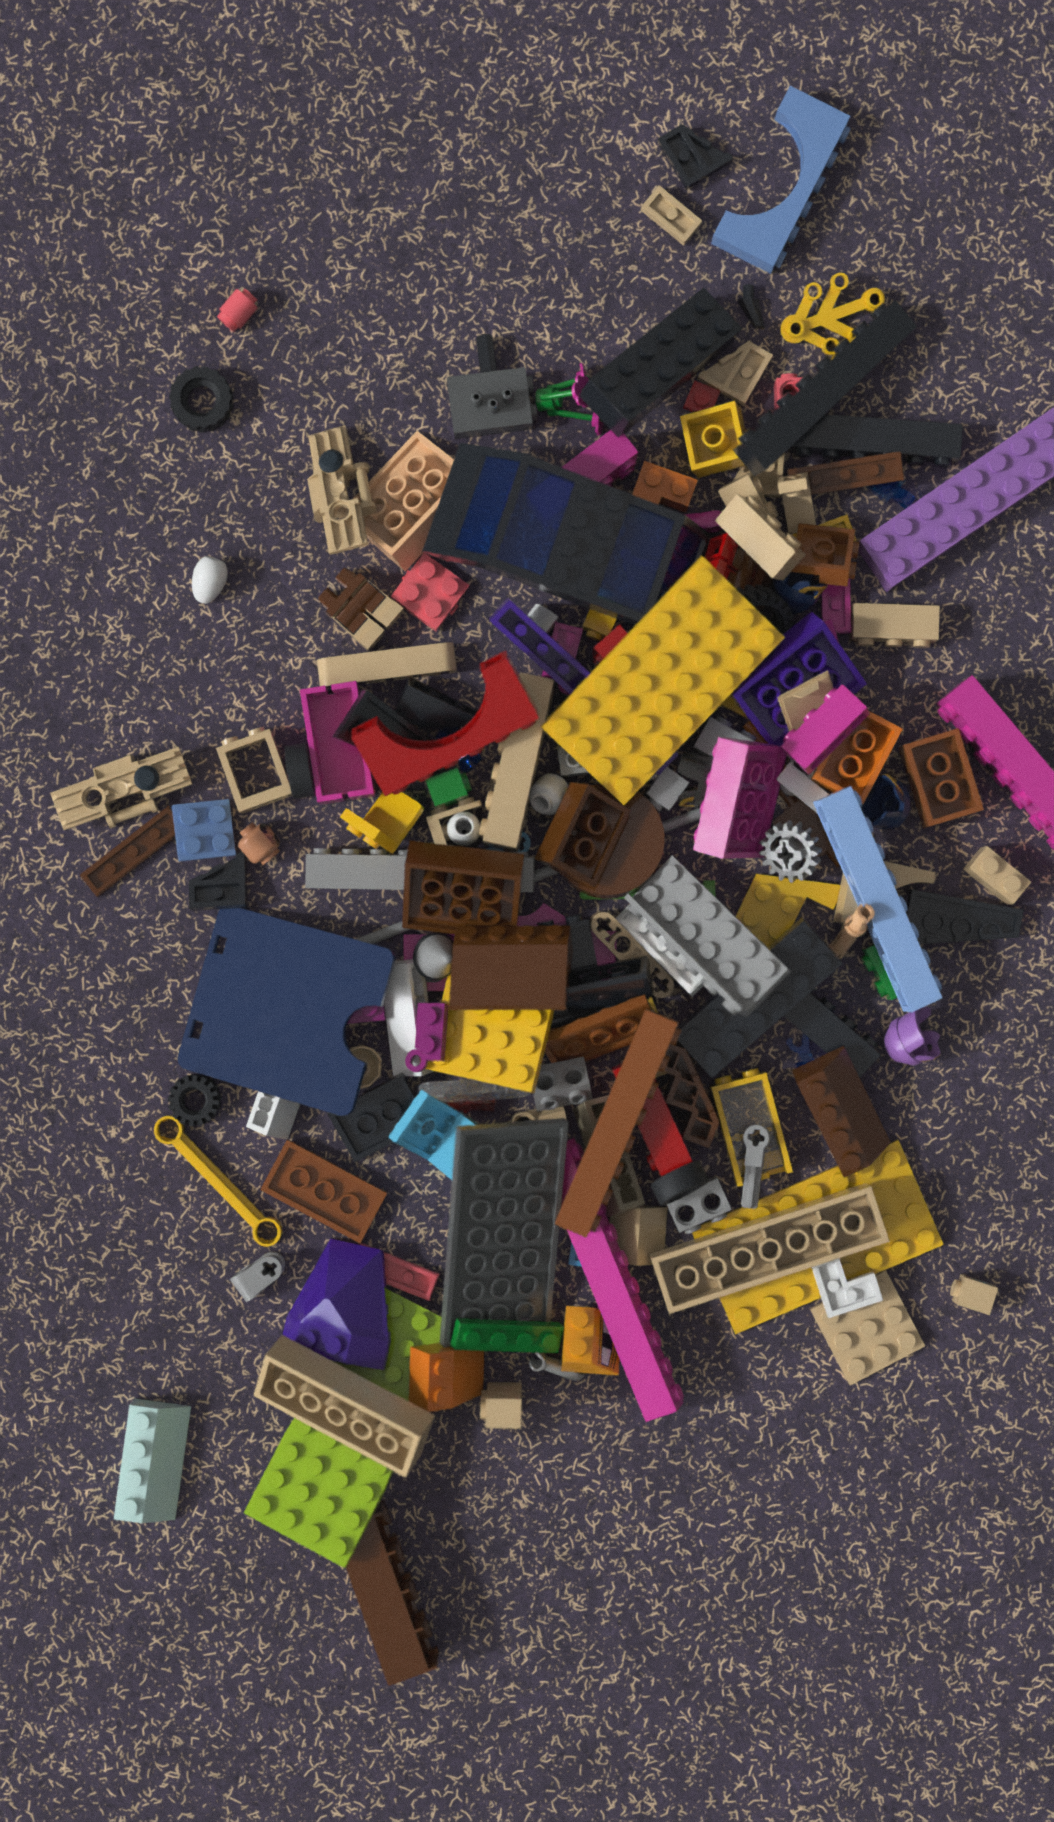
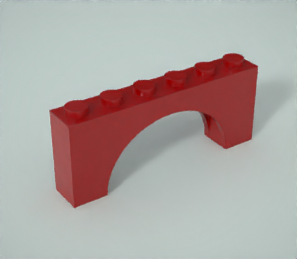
M506 650L480 663L481 673L485 681L483 702L473 719L454 734L430 741L411 740L389 730L378 716L352 729L351 738L385 796L391 793L394 795L399 794L408 788V784L416 780L419 782L425 781L434 774V771L442 767L448 769L456 765L460 758L468 754L469 756H474L483 751L485 745L493 741L495 743L502 742L510 736L511 732L519 728L521 730L528 729L536 723V720L539 719L538 709Z

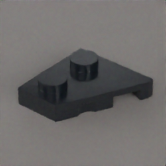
M682 124L657 140V144L686 190L733 161L731 154L728 152L724 154L713 147L712 142L703 137L696 136L691 129Z
M243 852L236 854V858L223 865L218 864L211 868L208 873L200 874L189 881V909L191 911L248 907L247 860Z

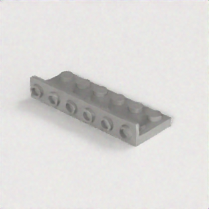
M673 856L660 867L634 896L628 893L624 897L630 903L627 907L630 912L638 919L643 916L649 922L646 928L657 938L662 935L668 941L665 947L676 957L681 954L687 960L683 965L695 976L700 973L706 979L703 985L713 995L716 996L719 993L725 999L722 1004L733 1015L739 1012L747 1018L791 972Z

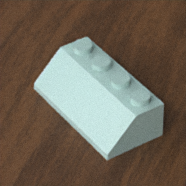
M134 1399L129 1405L114 1512L115 1520L150 1523L176 1519L191 1406L143 1399Z

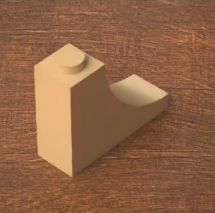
M884 861L887 870H891L896 879L895 889L911 883H934L936 872ZM844 873L833 920L835 923L842 924L841 929L844 927L846 918L854 914L858 907Z

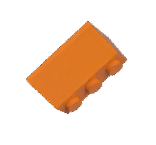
M870 711V715L815 769L811 777L814 783L831 793L851 786L853 791L858 792L862 805L903 730Z

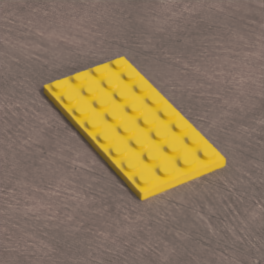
M701 556L543 722L541 728L614 797L625 805L785 637Z
M899 1140L891 1142L869 1167L845 1178L838 1165L760 1198L756 1209L741 1206L727 1212V1217L712 1223L709 1220L700 1224L701 1228L692 1232L694 1239L867 1183L872 1187L889 1242L839 1258L846 1280L872 1271L874 1274H877L944 1245ZM808 1268L719 1298L734 1333L738 1334L817 1300L821 1296L812 1268Z

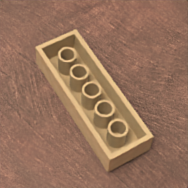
M520 672V677L538 709L539 719L530 728L525 730L519 728L511 732L506 740L499 742L498 751L501 760L500 763H494L491 777L495 787L494 791H488L485 803L489 814L487 819L482 818L479 830L480 838H483L485 846L518 852L529 805L530 789L534 783L545 734L541 725L549 716L555 689L554 679Z
M281 1335L265 1355L254 1396L404 1477H407L420 1458L435 1415L284 1335Z

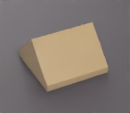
M642 1205L610 1217L609 1224L612 1223L617 1231L618 1238L616 1241L620 1250L626 1253L630 1265H653L649 1254L665 1248L668 1207Z

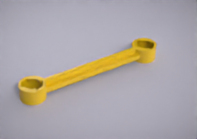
M172 1115L160 1118L154 1126L156 1139L163 1144H172L253 1228V1238L259 1245L269 1247L276 1244L282 1236L281 1223L274 1217H265L184 1133V1125L179 1123V1119H175ZM174 1120L179 1127L178 1135L172 1139L162 1137L159 1132L161 1122ZM266 1221L274 1223L277 1228L276 1238L272 1240L259 1238L257 1228L260 1223L262 1224Z

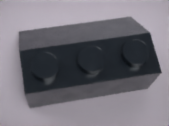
M647 956L571 970L566 1002L568 1011H577L578 1014L587 1013L595 1007H614L621 1004V1002H626L630 998L645 995L647 1000H649V997L654 996V986Z

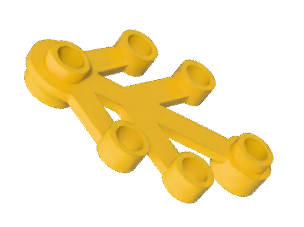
M836 273L830 279L829 290L817 315L806 318L813 301L822 294L821 286L816 282H812L805 286L803 299L795 315H790L783 320L780 328L781 335L789 343L795 344L804 340L820 348L824 354L833 355L835 352H829L826 349V343L832 341L836 346L839 341L833 337L825 339L810 329L822 326L849 341L852 338L853 333L851 331L854 328L837 321V319L864 309L872 312L880 304L885 303V295L880 289L871 288L864 291L860 299L833 308L841 290L845 289L849 283L846 274ZM837 276L841 277L844 281L842 287H838L835 284ZM811 286L817 289L815 297H811L808 293V289ZM872 294L878 296L879 301L876 305L870 302ZM793 323L798 324L800 327L798 334L791 332V325Z

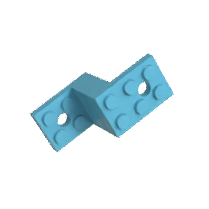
M421 1089L403 1117L396 1124L389 1138L396 1144L427 1159L452 1180L456 1126L477 1125L478 1123Z

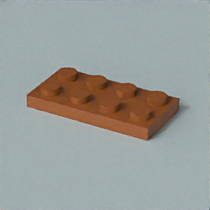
M642 995L630 998L626 1002L614 1007L604 1008L600 1012L588 1017L578 1018L562 1027L550 1029L545 1053L551 1063L584 1057L586 1062L630 1045L646 1008L653 1009L646 996Z
M287 1139L260 1189L358 1243L362 1242L388 1193L290 1139Z

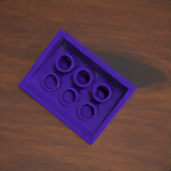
M810 612L783 634L785 638L730 694L768 744L781 746L784 743V737L789 733L777 698L778 696L825 671L829 673L833 688L838 689L843 684L852 694H855L867 685L825 622L813 612Z

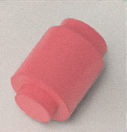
M245 288L242 292L236 289L219 309L221 312L217 318L231 331L235 332L238 327L241 329L258 309L255 305L257 299Z

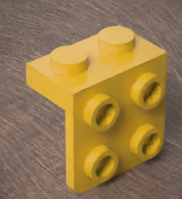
M382 792L363 819L347 808L340 818L349 824L346 829L360 838L362 835H365L363 841L376 850L381 846L393 854L423 813L424 807L403 792L396 795L391 793L387 796Z

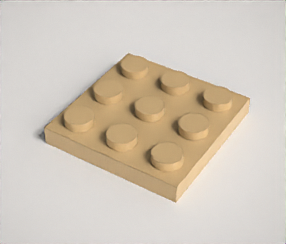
M886 1270L875 1274L883 1301L831 1318L827 1317L823 1302L809 1308L849 1385L925 1347Z

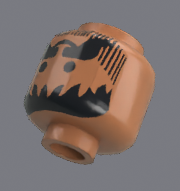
M252 822L240 832L242 838L239 840L238 847L253 864L260 862L264 865L280 852L278 849L280 840L266 823H260L255 826Z

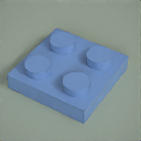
M229 799L172 805L178 862L236 855Z

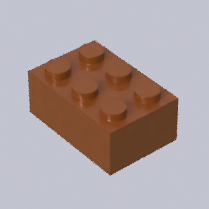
M959 728L914 741L898 748L923 829L984 810Z

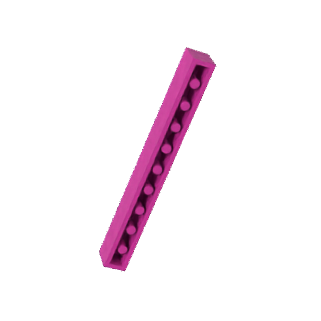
M574 1138L567 1140L561 1207L584 1155L581 1145L577 1144ZM601 1204L597 1215L602 1218L595 1233L589 1231L587 1238L569 1230L567 1232L643 1417L648 1422L677 1412L683 1404L684 1396L680 1385L675 1384L672 1377L671 1362L667 1357H664L661 1350V1338L658 1332L653 1330L651 1326L649 1309L645 1303L642 1304L638 1294L640 1292L638 1282L635 1277L630 1275L627 1267L629 1265L627 1255L623 1250H620L616 1241L618 1238L617 1231L612 1223L609 1224L605 1214L607 1212L606 1206Z

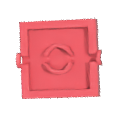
M423 553L410 571L407 570L406 575L402 577L403 581L393 592L391 599L437 632L448 615L454 614L458 608L457 603L468 590L469 584L429 555Z

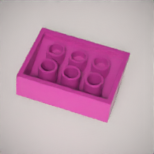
M718 737V741L713 749L714 759L712 768L706 780L707 790L705 799L700 807V822L694 834L695 844L693 850L722 859L764 857L759 855V852L765 848L760 844V841L766 837L765 832L771 827L781 784L777 781V778L784 770L787 757L781 746Z

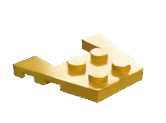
M755 874L735 917L760 941L770 946L794 924L806 898L834 910L838 900L840 885L807 880L800 881L799 879L790 883L788 878L780 881L779 877Z

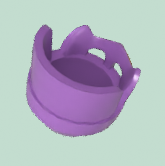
M925 1006L914 1012H908L890 1023L884 1037V1047L887 1054L895 1062L915 1066L934 1060L941 1055L937 1043L940 1034L931 1030L921 1031L919 1024L931 1015L929 1007ZM931 1044L932 1050L928 1052L927 1045Z

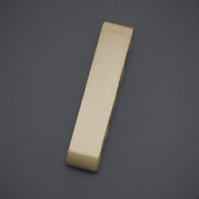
M451 642L326 657L317 660L320 686H326L327 689H329L331 684L350 681L371 684L385 682V679L393 678L395 681L409 679V677L413 678V675L421 674V677L441 675V672L449 671V674L457 672L454 643Z

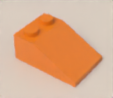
M440 1343L410 1347V1403L427 1412L454 1408L482 1394L484 1351L454 1350L452 1347L444 1348Z

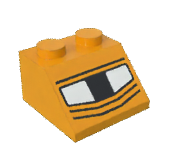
M566 1306L561 1371L619 1375V1356L599 1309Z

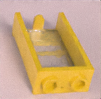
M758 1068L743 1071V1077L733 1080L731 1075L714 1079L715 1084L709 1086L734 1181L738 1187L743 1186L746 1145L743 1136L746 1129L752 1125L765 1126L771 1134L770 1144L765 1150L761 1180L770 1178V1175L793 1172L767 1073L764 1071L759 1072ZM756 1129V1133L751 1134L750 1139L754 1140L755 1145L758 1146L759 1142L765 1140V1136L760 1135V1130Z

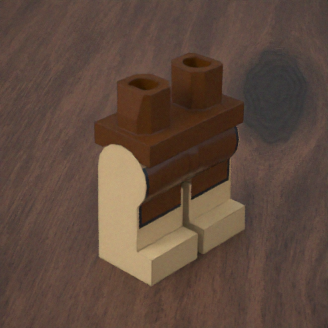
M344 567L335 580L345 590L337 596L327 587L318 597V600L327 609V615L370 652L384 636L385 630L365 613L367 612L386 630H389L403 614L404 608L379 590L362 574L358 573L356 575Z

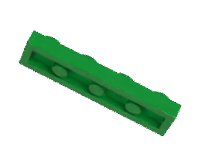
M456 1318L450 1345L454 1350L558 1353L564 1326L560 1322Z

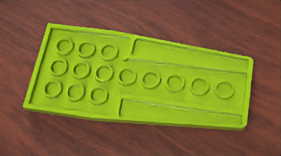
M384 1288L385 1301L389 1312L387 1314V1326L391 1336L385 1370L337 1361L333 1362L409 1402L410 1347L440 1343L441 1316ZM294 1418L284 1433L244 1514L339 1566L347 1568L388 1486L393 1470Z

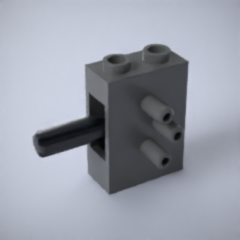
M482 334L477 336L476 344L480 373L447 377L454 438L460 439L533 429L532 421H537L536 404H530L529 393H534L532 376H526L525 367L497 371L492 335Z

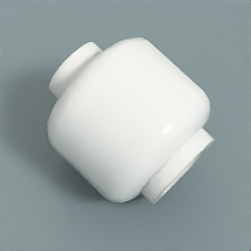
M544 774L530 789L529 801L532 807L544 815L556 814L568 784L557 774Z

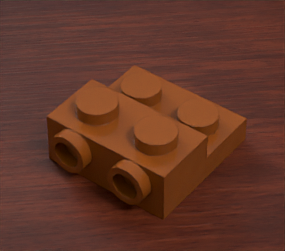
M798 523L796 539L801 543L799 548L806 555L791 572L820 575L819 583L848 586V579L855 578L857 563L851 562V558L857 559L859 542L854 541L855 529Z

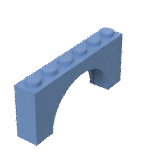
M790 86L777 110L775 121L789 131L797 144L801 164L799 180L790 195L769 211L756 215H739L726 210L713 235L711 244L770 274L775 266L780 268L787 255V252L783 251L787 242H794L800 230V227L796 226L800 216L804 219L806 218L813 204L809 201L812 193L818 194L826 179L821 176L825 167L832 168L838 156V153L834 150L838 142L844 144L851 130L847 126L850 115Z

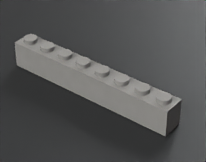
M314 848V854H306L305 888L404 890L405 860L408 850H398V855H387V850L370 849V855H359V849H342V855L331 854V849ZM512 852L525 854L521 892H534L535 858H529V852Z

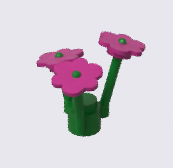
M583 363L579 364L581 370L576 372L577 376L574 379L547 385V388L537 389L536 405L540 412L547 411L548 416H563L592 421L595 433H597V436L601 435L604 422L595 412L591 415L558 409V407L563 405V397L573 396L577 405H582L583 408L589 407L580 398L582 390L590 379ZM572 386V390L561 391V389Z

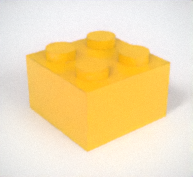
M735 401L680 416L691 471L697 478L745 466L733 451L740 444L739 436L746 431L742 411Z

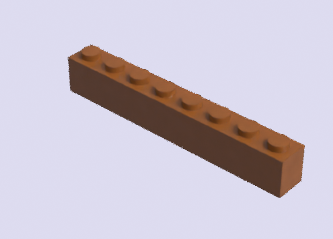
M646 1008L560 1209L555 1225L587 1238L589 1231L596 1232L602 1218L597 1215L601 1204L605 1206L608 1204L613 1192L612 1189L608 1188L612 1177L618 1180L624 1166V1163L620 1162L623 1151L629 1153L636 1138L631 1135L635 1124L641 1126L647 1110L642 1108L646 1097L652 1100L658 1083L654 1082L655 1076L658 1071L664 1072L670 1058L665 1055L669 1044L675 1046L681 1030L676 1028L679 1021Z

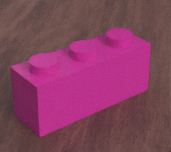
M843 684L838 689L833 688L824 697L825 702L817 710L814 708L808 712L803 719L804 723L797 730H791L783 739L784 743L781 747L784 752L808 775L870 715L868 708Z

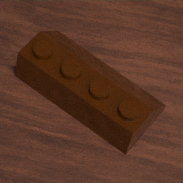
M842 1046L793 1069L792 1072L843 1177L845 1178L869 1167L891 1142L845 1047Z

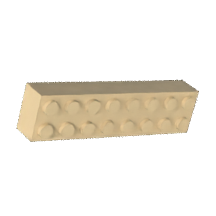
M864 1183L649 1255L667 1310L671 1314L887 1243L889 1239L872 1187Z

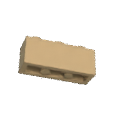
M737 494L715 521L772 578L784 580L806 555L799 548L801 543L790 533L786 535L779 529L782 524L772 515L768 514L766 516L760 510L762 504L751 495L745 497Z
M854 603L851 606L850 641H857V646H874V642H885L886 647H902L903 642L913 643L914 648H930V643H935L939 640L940 606Z
M487 1383V1390H482L480 1402V1419H486V1428L521 1429L522 1383Z

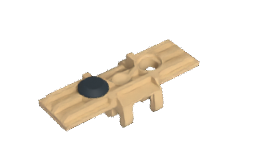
M346 425L309 435L314 474L307 479L314 519L317 523H324L329 554H337L368 545L363 517L376 512V505L372 502L367 477L369 472L368 464L364 462L353 463ZM357 478L361 502L358 498L349 500L347 487L350 486L349 481Z
M176 747L140 761H135L133 754H130L107 764L99 765L93 768V777L50 794L64 831L104 816L111 829L116 827L117 823L150 811L152 813L158 812L156 797L192 785V781L180 748ZM93 790H98L102 795V801L97 806H91L87 802V796ZM135 793H143L145 800H147L112 813L110 804L117 802L118 799Z

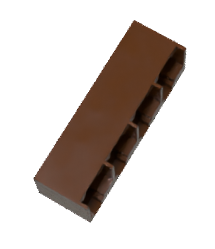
M385 1500L379 1502L346 1570L387 1684L391 1686L437 1669L439 1650L437 1646L431 1648L428 1640L429 1637L433 1636L424 1608L418 1610L414 1600L419 1599V1594L411 1572L404 1573L401 1562H404L406 1558L397 1533L391 1535L387 1525L392 1523V1519Z

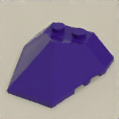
M330 1239L286 1317L283 1335L329 1360L385 1370L391 1336L387 1326V1314L389 1312L385 1301L384 1289L386 1287L384 1250Z

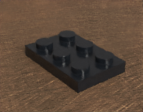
M402 1072L358 1095L355 1109L350 1115L340 1116L327 1113L354 1162L394 1143L389 1138V1135L410 1107L416 1095Z

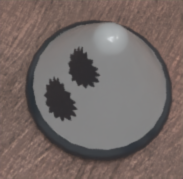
M432 932L426 934L417 942L413 952V962L421 976L429 980H441L451 974L454 942L451 937L444 933Z

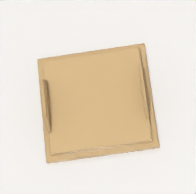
M828 671L777 697L789 732L793 729L797 730L804 723L803 719L808 712L814 708L817 710L825 702L824 697L833 689Z

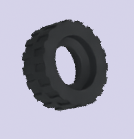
M195 366L190 370H184L180 376L178 375L175 378L176 381L170 388V406L174 415L184 427L186 426L194 432L195 430L200 433H205V431L212 432L217 427H222L224 422L230 418V412L234 407L233 393L226 379L218 371L211 370L205 366L203 368ZM196 387H208L215 394V405L207 413H197L189 407V394Z

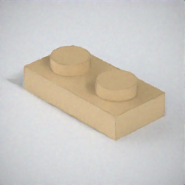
M660 185L641 206V211L683 246L702 225V220Z

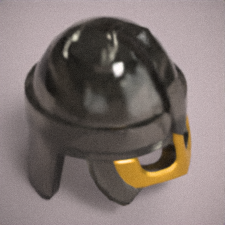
M684 748L678 771L680 774L699 783L697 787L684 789L678 796L681 799L678 802L679 806L701 807L707 790V776L711 771L714 758L705 757Z

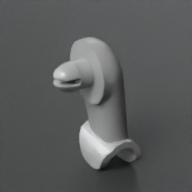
M535 1353L540 1360L531 1358L529 1361L530 1368L533 1371L545 1370L569 1380H581L586 1374L561 1371L562 1360L546 1356V1353Z

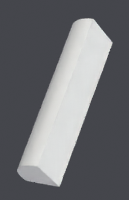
M413 959L395 961L384 1001L393 1077L402 1072L405 1076H424L434 1072L425 1069L422 1072L416 1073L410 1071L405 1065L406 1055L415 1049L418 1003H429L426 978L418 973ZM420 1056L413 1058L414 1066H418L421 1063Z
M258 1091L246 1127L266 1136L288 1139L300 1104Z

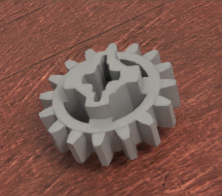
M788 820L784 824L778 822L773 828L765 832L766 837L760 841V844L765 848L759 852V855L766 856L767 858L762 863L763 866L770 865L772 867L769 874L772 875L778 872L780 881L788 876L790 883H793L797 878L800 881L804 880L816 870L815 866L821 862V859L816 855L822 851V848L815 847V843L819 838L810 837L811 828L804 831L802 830V822L793 826L792 821ZM779 836H782V838L779 840V844L775 845L776 839ZM806 858L805 864L799 867L802 859Z

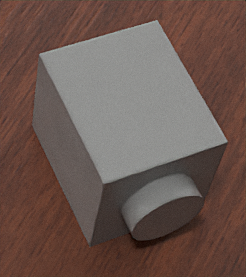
M666 767L660 775H657L644 795L649 798L648 800L658 812L662 809L669 811L689 782Z

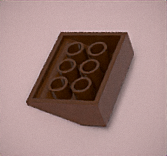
M410 841L405 860L402 928L455 934L456 926H517L525 854Z
M456 926L452 950L449 1010H566L573 956L570 926Z

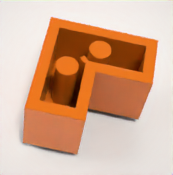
M644 461L632 495L686 513L698 480ZM628 506L624 521L650 530L655 516Z

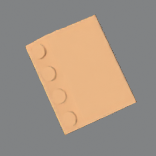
M418 431L369 481L372 502L376 505V512L363 517L367 538L404 571L423 553L422 550L454 461L453 458ZM478 483L473 493L471 502L482 491V488ZM358 493L353 499L358 498L361 502L360 495Z

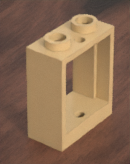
M264 727L249 731V736L238 740L237 736L225 739L221 742L222 746L216 748L238 812L241 814L292 796L288 774L274 734L270 729L265 730ZM266 740L282 785L243 798L228 754Z

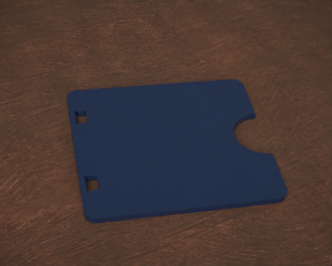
M242 908L220 909L179 1050V1065L183 1069L329 1113L340 1116L350 1115L355 1109L367 1062L358 1059L350 1051L345 1038L346 1026L349 1019L358 1010L368 1006L383 1007L395 965L393 951L388 948ZM220 936L227 938L223 954L215 953ZM196 1020L203 1023L199 1039L192 1037Z

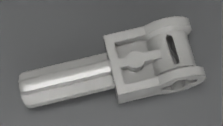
M762 1125L748 1127L743 1136L746 1145L741 1206L744 1208L756 1209L758 1207L765 1150L771 1141L769 1130ZM756 1129L760 1130V1135L765 1136V1140L759 1142L758 1146L755 1145L754 1140L750 1139V1135L755 1134Z

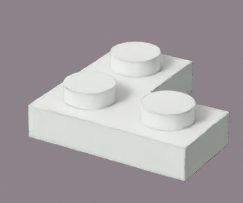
M839 1258L811 1267L828 1318L883 1301L873 1271L846 1280Z

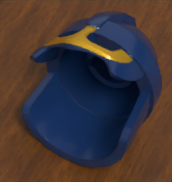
M790 572L784 580L772 579L774 592L787 603L792 614L803 613L810 609L817 602L821 593L828 587V584L817 583L814 580L815 575L795 572Z
M888 774L878 775L864 804L860 808L864 817H868L871 821L873 828L893 830L908 818L912 802L909 790L903 782L894 779Z

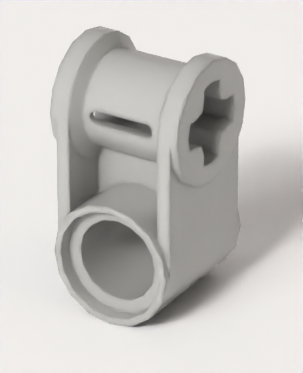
M268 1252L233 1275L230 1281L244 1300L248 1302L280 1277L285 1268V1260L278 1252ZM274 1262L277 1265L274 1270L270 1269L267 1271L265 1268L268 1263L272 1264Z

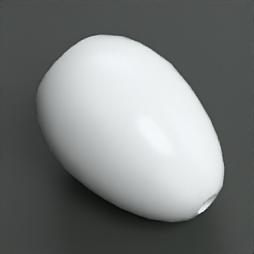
M205 556L198 561L192 576V591L197 601L207 604L220 594L228 574L225 562L209 556Z
M459 812L449 820L447 833L454 843L461 846L471 845L480 836L481 824L472 813ZM466 830L467 834L463 835L462 831Z

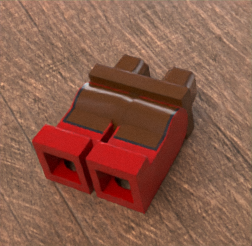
M728 533L710 539L704 558L735 589L740 587L745 591V585L749 584L755 587V584L762 585L763 587H770L772 585L773 578L740 545L735 543V540ZM718 548L719 552L714 554L715 550ZM758 605L754 608L759 612L763 611L765 606Z

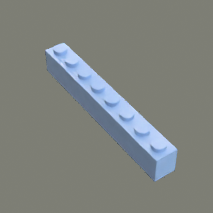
M850 786L814 801L813 804L857 906L863 904L864 907L865 904H868L874 909L875 915L867 924V929L904 1012H914L942 999L940 990H942L941 983L937 976L931 973L928 966L930 958L926 950L921 949L917 940L919 933L913 922H909L906 915L908 911L906 902L902 896L897 894L894 887L896 879L891 870H887L884 864V851L879 843H875L872 836L874 832L873 826L869 818L864 817L860 808L862 801L858 792L853 791Z

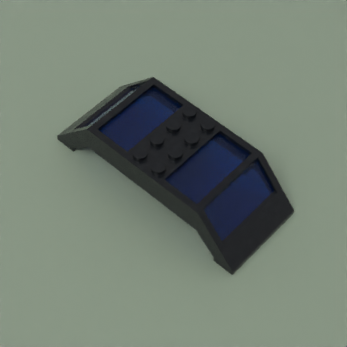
M460 443L422 552L448 562L452 561L485 569L635 626L701 556L705 557L710 539L714 536L686 515L531 455ZM718 548L715 550L714 554L719 552Z

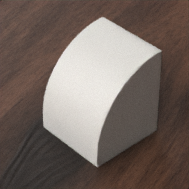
M535 604L527 614L548 634L555 626V623L558 622L557 615L539 604Z

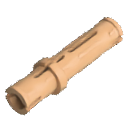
M860 904L854 914L846 918L844 927L829 945L840 959L844 957L857 937L862 936L866 932L867 924L875 915L874 909L870 905L865 904L863 907V904Z

